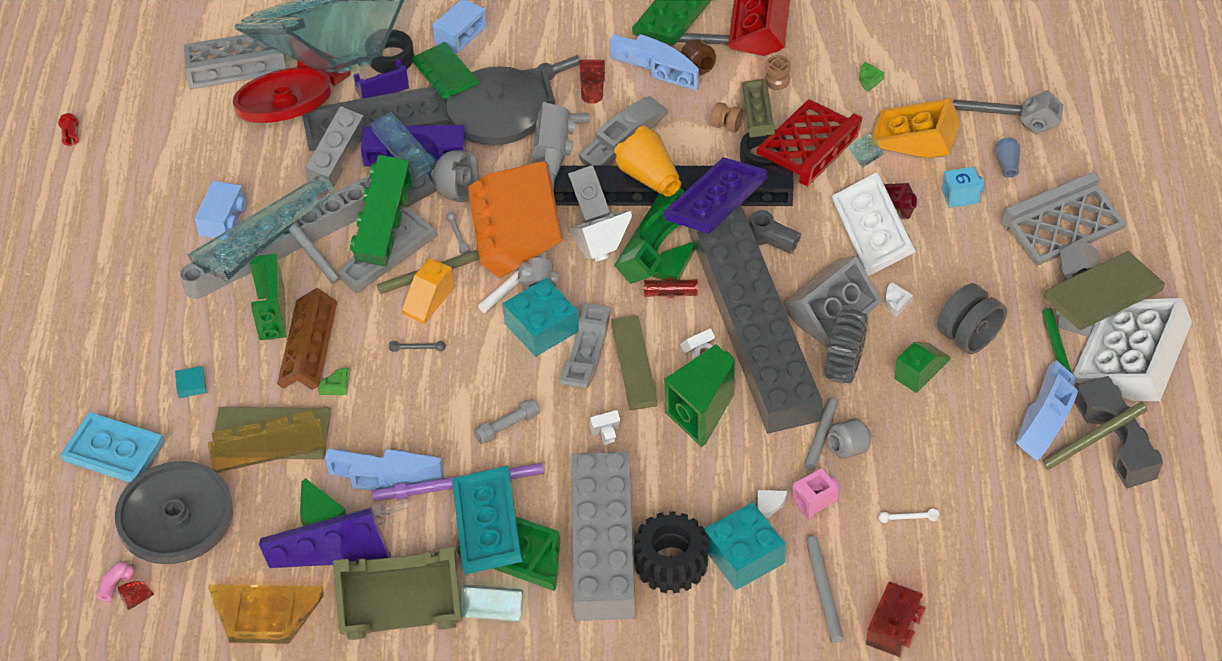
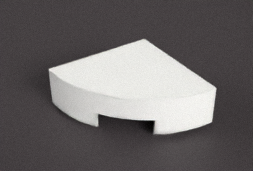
M891 282L887 287L885 301L889 311L897 317L912 302L913 294Z
M758 490L757 508L766 519L784 507L787 491Z

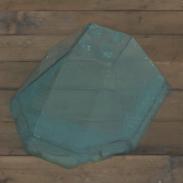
M292 0L253 12L251 16L242 19V22L236 23L235 29L314 69H324L326 73L333 71L343 73L352 70V65L365 66L373 63L372 59L381 56L404 0Z

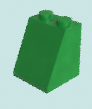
M717 344L664 379L665 413L700 447L706 445L734 396L735 360L729 352H724Z

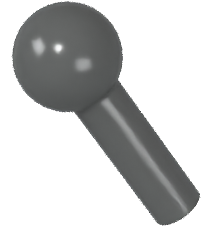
M576 55L553 65L542 63L538 67L545 66L548 78L551 80L555 74L581 64L579 56Z

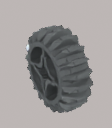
M843 309L838 314L825 363V374L828 379L838 383L850 384L855 378L867 333L868 317L865 313L855 309Z

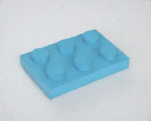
M89 412L60 455L65 462L130 483L148 469L165 441L161 434Z

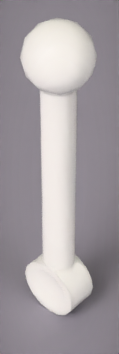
M932 508L928 512L889 514L881 512L878 519L882 523H887L889 520L928 518L930 521H937L939 511Z

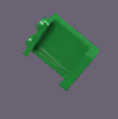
M277 254L251 256L250 267L258 299H266L251 302L259 340L285 338V288Z

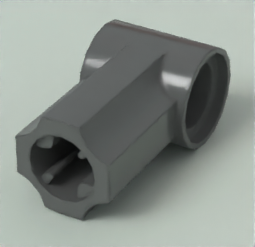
M757 210L750 216L749 225L758 245L768 243L787 253L795 251L800 241L801 233L775 222L772 214L768 211Z

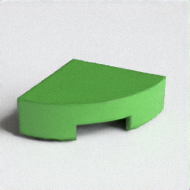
M864 62L860 69V84L869 92L884 80L885 73Z
M349 368L337 369L334 374L323 379L318 388L319 395H347L350 376Z

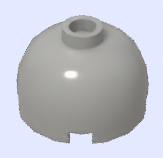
M449 151L444 153L433 166L431 177L438 193L443 197L458 202L469 201L467 186L478 180L479 169L477 158L470 155L471 151Z

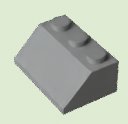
M857 256L837 259L783 303L798 327L822 345L829 346L836 319L843 309H855L868 314L882 302V299Z

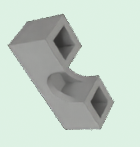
M340 106L305 167L308 182L332 191L343 171L342 162L348 148L355 150L362 138L363 127H365L363 115Z

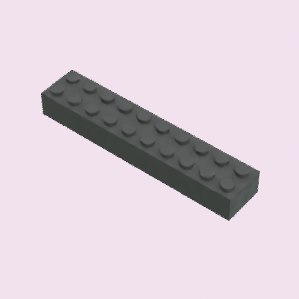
M741 204L709 234L688 227V232L692 242L695 243V250L767 434L820 422L822 398Z

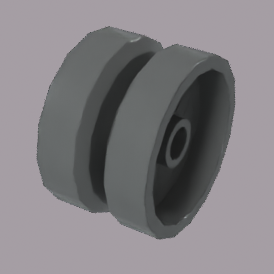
M970 283L959 289L948 300L938 317L937 328L945 337L955 340L956 345L965 353L974 354L986 347L998 334L1005 322L1007 308L996 298L989 297L987 291L978 284Z

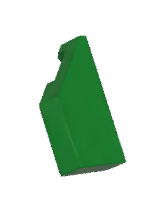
M691 242L662 252L661 257L663 259L653 273V277L678 284L695 251V243Z

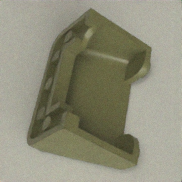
M454 547L440 548L439 552L434 553L435 556H432L431 552H424L425 554L367 561L359 559V564H357V561L349 562V559L334 560L340 634L347 635L348 640L366 638L365 633L430 625H438L440 630L456 628V622L462 621L457 560Z

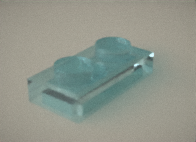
M464 585L462 587L461 617L521 621L523 589Z

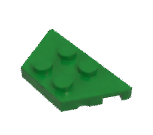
M517 517L523 562L493 569L555 591L557 588L561 539L559 532ZM460 546L457 548L459 557H461Z

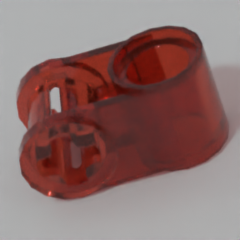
M580 59L581 98L586 103H598L603 98L605 59Z

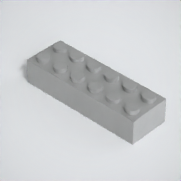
M629 452L572 454L573 601L575 621L635 619Z

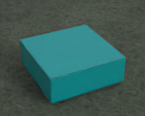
M202 366L175 371L179 398L207 393Z

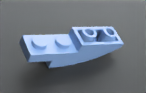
M615 34L610 39L611 59L650 69L652 78L694 90L699 88V69L685 55L669 45L641 34L637 40Z
M1057 360L1048 366L1037 401L1028 406L1016 440V444L1036 461L1042 457L1058 434L1078 393V390L1074 387L1076 377Z
M328 449L325 455L328 474L350 478L352 488L377 490L395 487L394 484L406 482V485L438 480L442 479L444 475L441 458L428 454L419 455L408 453L404 450L386 449L383 458L372 454L363 455L351 453L347 450Z

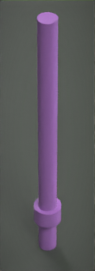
M542 463L509 468L511 479L544 474ZM455 477L406 485V482L394 484L395 487L372 490L373 502L393 498L399 501L408 499V496L453 489L452 478Z

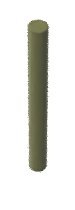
M477 250L441 263L454 269L479 260ZM418 270L377 284L379 293L383 294L411 284Z
M1142 401L1045 458L1042 460L1048 470L1147 412V407Z

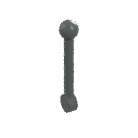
M397 341L389 343V350L392 352H397L399 349H436L441 352L446 348V344L443 341H438L434 344H399Z

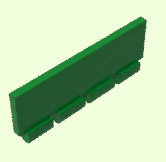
M446 42L419 53L412 58L414 65L443 99L479 84L478 79Z

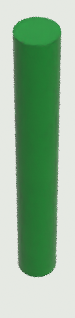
M1051 308L1044 309L1042 315L1055 358L1071 372L1053 310Z

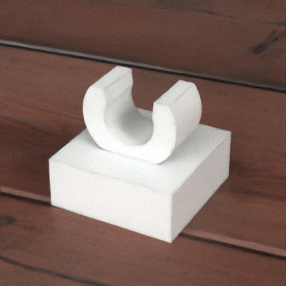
M710 328L688 338L680 346L684 354L693 351L692 357L695 359L700 355L701 349L707 351L713 347L709 342L714 340L715 336Z
M618 411L590 417L588 426L591 436L601 434L604 445L615 443L616 435L614 430L619 428L621 421Z

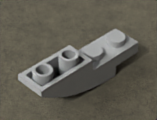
M650 96L633 103L615 115L596 132V139L579 154L580 160L586 165L607 166L616 158L617 155L614 153V149L619 143L625 142L641 126L652 129L668 113V109Z

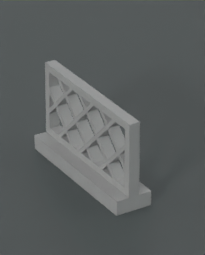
M280 29L184 44L185 71L190 89L255 79L273 71L286 69ZM268 39H273L271 42H266V41H265V40H268ZM244 43H249L247 46H242V45H241V44H244ZM257 46L262 47L259 51L254 50ZM219 47H225L223 50L217 49ZM233 50L238 51L235 55L229 54ZM195 51H201L198 54L191 53ZM209 54L214 55L211 59L205 58Z
M1095 172L1006 208L1001 221L1006 231L1011 229L1036 266L1059 257L1060 250L1074 243L1075 239L1079 240L1082 238L1087 243H1092L1120 231L1126 226L1123 218L1098 186L1100 179ZM1095 195L1100 202V206L1085 203L1086 198ZM1069 205L1080 208L1078 216L1064 213V207ZM1086 210L1097 213L1096 222L1081 218L1082 211ZM1050 215L1057 217L1056 226L1041 222L1042 216ZM1101 215L1112 218L1115 224L1109 226L1099 223ZM1061 219L1076 223L1074 231L1059 227ZM1027 224L1036 227L1034 235L1024 233L1019 226ZM1079 224L1094 228L1093 233L1090 235L1078 233ZM1039 228L1054 232L1052 241L1038 237ZM1057 234L1071 237V243L1065 245L1055 242ZM1035 243L1050 247L1049 252L1039 256L1034 248Z

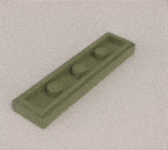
M758 79L742 82L749 137L775 134L767 80Z
M639 316L612 319V328L630 410L657 407V397Z

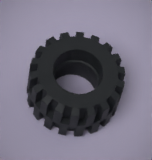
M662 512L658 513L655 519L652 517L646 519V525L641 524L638 528V533H635L634 563L637 574H640V579L643 583L649 582L650 588L655 590L658 587L660 592L667 593V590H673V593H680L681 588L687 591L692 588V583L697 585L701 581V576H705L708 566V536L705 535L704 527L698 526V521L695 518L689 520L688 515L684 513L678 516L676 512H669V515H664ZM665 548H678L685 553L677 557H665L658 552Z

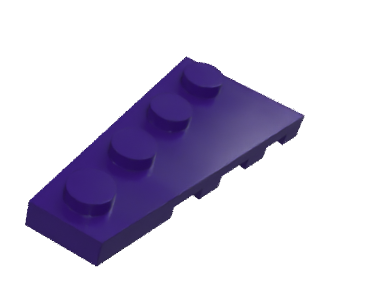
M372 508L260 538L259 542L269 568L333 565L334 560L349 559V562L357 561V564H359V559L367 561L391 558Z

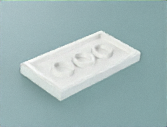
M878 172L831 196L868 276L916 252Z

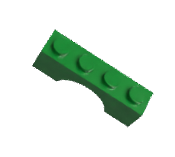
M681 187L672 196L658 195L614 264V267L630 284L651 277L663 259L657 253L659 246L673 230L680 226L665 220L664 211L684 193Z

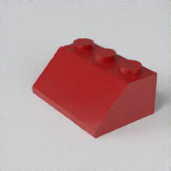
M734 0L728 40L729 48L760 56H766L785 48L790 0Z

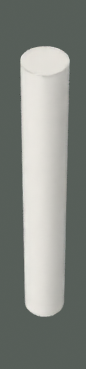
M519 269L478 305V308L483 313H486L519 283Z

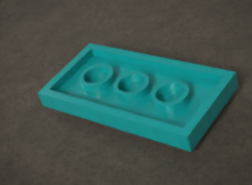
M503 466L452 478L464 574L523 562L509 467Z

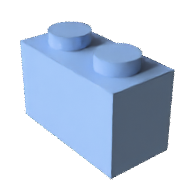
M460 0L432 25L434 42L438 45L446 42L452 51L458 54L487 27L485 9L468 0Z
M212 181L194 218L199 236L229 240L232 231L237 229L238 218L241 212H244L247 206V198L244 197L241 185Z

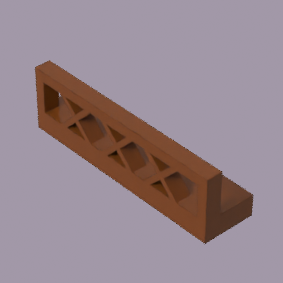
M319 288L296 300L277 385L282 388L289 386L297 380L311 390L320 385L337 301Z

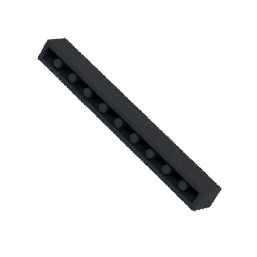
M591 165L560 166L553 191L556 206H579L568 173ZM593 165L608 206H652L659 195L658 192L624 173L618 166ZM675 165L681 182L680 187L685 192L713 166ZM756 166L767 170V179L742 202V206H793V172L782 166Z

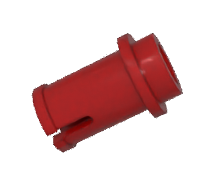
M71 113L61 115L58 125L62 131V143L72 146L71 138H73L74 145L77 144L79 140L77 136L78 119Z

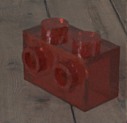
M889 581L868 627L866 645L901 657L904 647L910 648L916 632L912 630L914 624H920L924 617L926 607L922 606L923 593Z

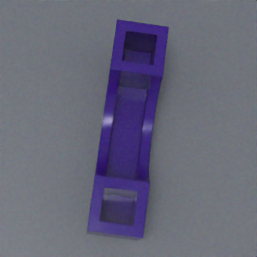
M465 125L363 127L361 141L364 167H371L372 163L377 162L378 155L394 158L411 148L414 151L427 152L438 161L444 153L449 151L466 150Z

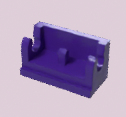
M401 60L395 61V70L381 73L365 80L360 79L359 73L354 74V86L360 99L397 93L409 89L407 69L404 65L401 66Z

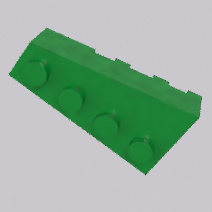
M378 155L377 162L372 163L369 177L372 180L370 187H366L364 191L363 202L365 206L364 210L358 213L356 224L359 228L357 236H352L350 251L353 252L356 261L387 267L396 239V233L393 232V229L400 227L402 221V208L400 207H406L409 199V196H407L408 188L412 189L414 178L409 160Z

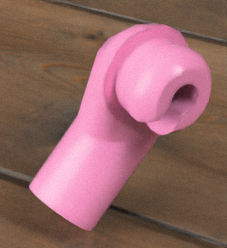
M126 562L115 564L103 575L97 598L101 601H110L118 580L121 578L124 581H129L133 576L134 568L126 565Z

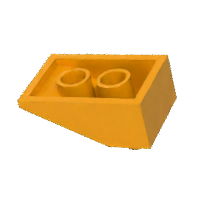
M951 98L883 109L880 111L869 144L872 147L923 158L950 155L961 120Z

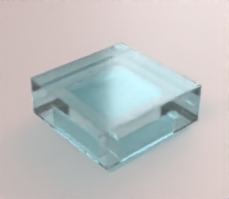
M870 133L849 146L850 151L862 168L884 155Z

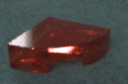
M132 581L117 587L122 602L128 610L154 595L149 586L141 581Z

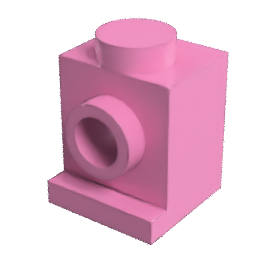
M821 468L793 483L792 500L806 518L810 520L815 513L838 501L839 485L834 477L828 476Z

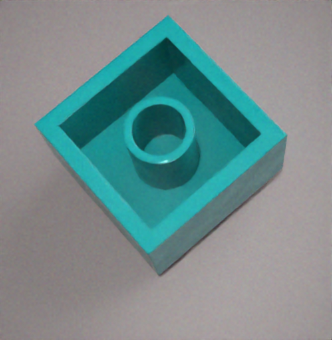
M548 278L543 279L502 303L505 325L535 357L576 334L579 330L578 309Z
M753 502L704 528L705 535L708 536V555L735 590L785 563L786 543Z

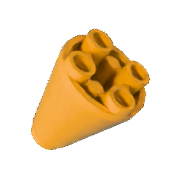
M641 126L625 142H621L615 147L614 153L617 155V166L627 175L667 197L674 195L680 189L679 175L661 136L656 131L648 129L646 126Z

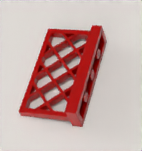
M808 99L775 130V134L770 135L757 147L756 154L800 175L799 183L808 187L858 137L862 117L853 113L847 118ZM810 109L819 115H808L807 111ZM835 121L841 125L830 126L828 122ZM811 122H822L823 126H812ZM794 123H805L806 127H795ZM827 133L828 138H817L816 134ZM810 134L811 138L800 139L799 135ZM792 135L794 139H782L781 136ZM803 146H814L815 150H804ZM779 147L781 152H773L768 148ZM786 147H797L798 151H787ZM801 158L803 162L799 165L790 159Z

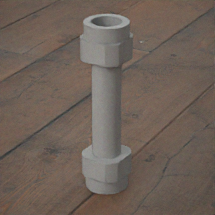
M533 399L526 400L519 404V409L491 424L484 422L474 429V434L480 444L488 443L495 439L494 434L525 418L526 421L535 418L536 415L540 414L539 407Z

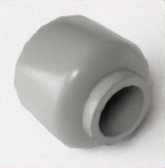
M856 418L839 422L830 429L827 438L828 446L834 454L840 458L847 459L865 453L868 450L871 432L861 420Z

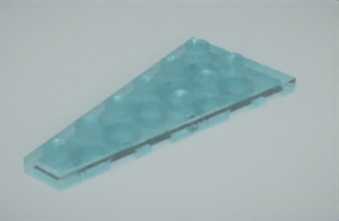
M319 176L315 177L187 254L191 263L227 282L320 201L325 199L334 190L329 180Z

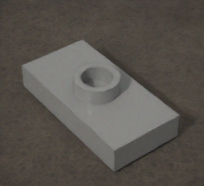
M593 165L568 173L585 223L610 215Z

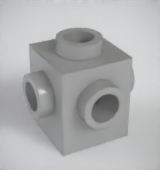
M1046 90L1034 97H1029L1023 102L1021 120L1026 127H1029L1037 135L1061 123L1063 104L1049 90Z

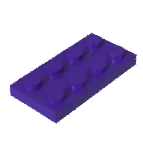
M723 157L664 211L665 220L709 234L767 179V170Z

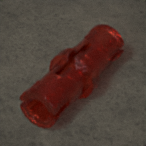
M670 277L668 280H644V297L668 296V299H674V296H698V279L673 280V277Z

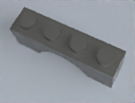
M1109 376L1080 384L1077 387L1078 393L1074 403L1086 423L1102 425L1131 408L1126 405L1120 388L1113 384ZM1135 418L1114 431L1120 437L1123 445L1117 450L1113 467L1126 489L1158 479L1161 466L1163 465L1160 452L1153 448L1146 430L1140 427Z

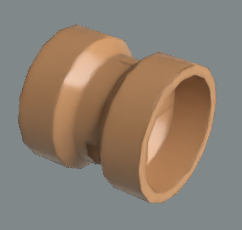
M775 55L767 59L765 79L769 88L782 90L789 85L791 63L787 57Z
M717 102L712 113L711 126L718 128L723 126L728 131L737 132L742 122L743 109L735 106L730 108L725 103Z

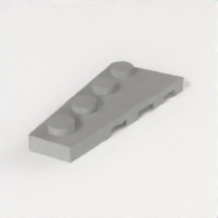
M401 206L402 221L398 229H393V232L396 233V239L387 267L356 261L353 256L338 272L340 280L354 292L358 293L437 236L436 229L407 206Z

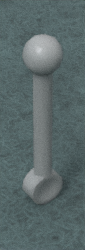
M453 212L447 213L446 219L451 222L460 244V254L470 252L469 245L464 243L455 221L456 214Z

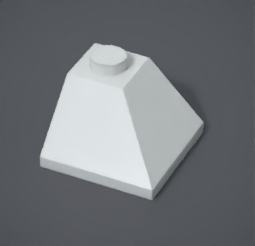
M615 211L608 216L571 227L569 231L585 258H594L595 262L610 257L609 252L617 250L632 214L631 211Z

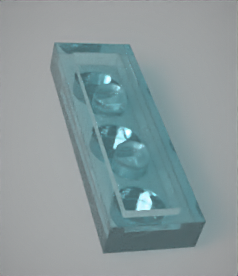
M393 112L370 123L371 130L395 158L409 160L414 179L434 169L435 160Z

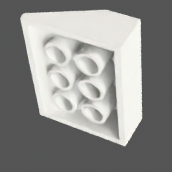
M1144 299L1095 323L1073 373L1076 377L1075 383L1083 384L1109 376L1113 384L1120 388L1122 398L1132 401H1161L1192 324L1183 299Z

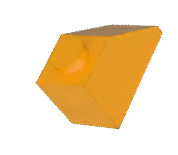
M429 258L414 275L402 313L425 324L454 290L452 267Z

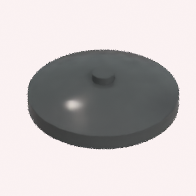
M501 66L473 71L472 74L478 79L479 84L447 98L446 107L450 124L465 125L466 139L487 145L508 144L532 134L536 128L537 115L542 103H547L545 90L535 77L516 68Z
M187 461L164 463L144 471L126 486L118 499L115 509V525L122 543L135 556L156 564L187 562L207 553L224 537L233 517V501L224 479L207 466Z

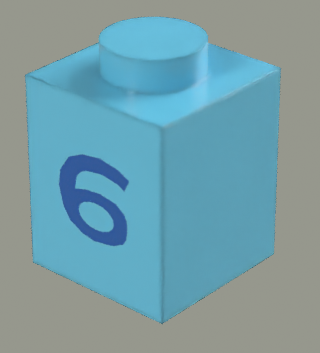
M975 167L944 171L942 191L948 207L979 203L980 194L984 191V182L981 176L978 177Z

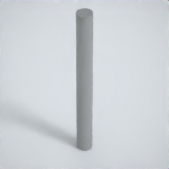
M810 536L806 539L831 640L833 643L843 641L844 638L818 537Z

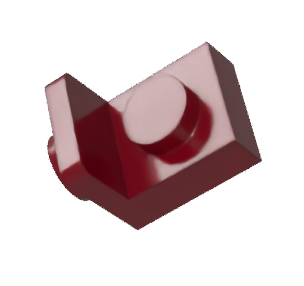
M909 183L884 184L895 209L900 210L904 219H910L917 206V197Z

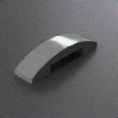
M584 303L579 319V330L569 361L566 360L560 384L583 388L590 386L603 350L611 313L610 306Z

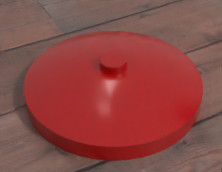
M294 67L264 74L246 83L234 95L233 105L237 116L245 121L254 123L284 121L304 115L322 105L332 93V84L329 75L317 68Z

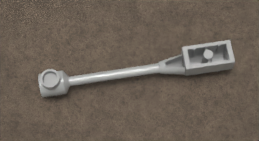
M543 102L536 120L532 158L548 163L554 191V182L565 155L570 156L573 141L567 140L568 134H573L575 120L570 119V112L565 107ZM547 251L529 259L527 262H521L518 282L524 283L525 290L545 278H548L556 287L559 273L552 271L553 264L546 259Z

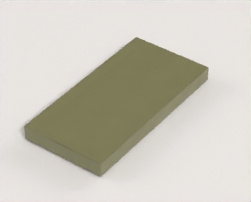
M1127 251L1045 290L1044 298L1081 331L1162 291L1165 283L1132 253Z
M219 407L211 447L212 458L324 459L331 416L330 408Z

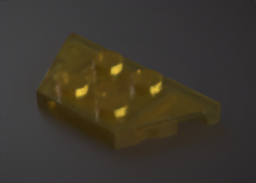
M209 585L208 587L229 643L289 644L324 597L323 586Z

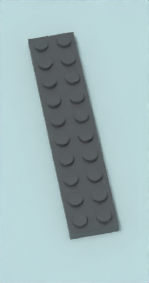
M545 66L522 70L535 77L541 83L546 93L547 103L555 105V98ZM431 86L319 106L302 115L309 151L316 150L340 106L363 115L365 127L451 125L447 115V98L443 99Z

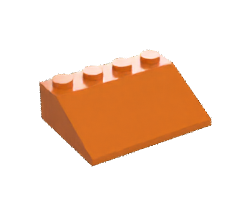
M545 161L489 173L467 186L480 264L498 278H502L520 267L522 261L527 262L529 259L537 257L563 241L548 163Z

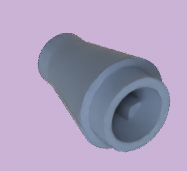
M1014 138L1001 139L996 144L995 153L1003 170V175L1007 178H1012L1019 174L1020 145Z

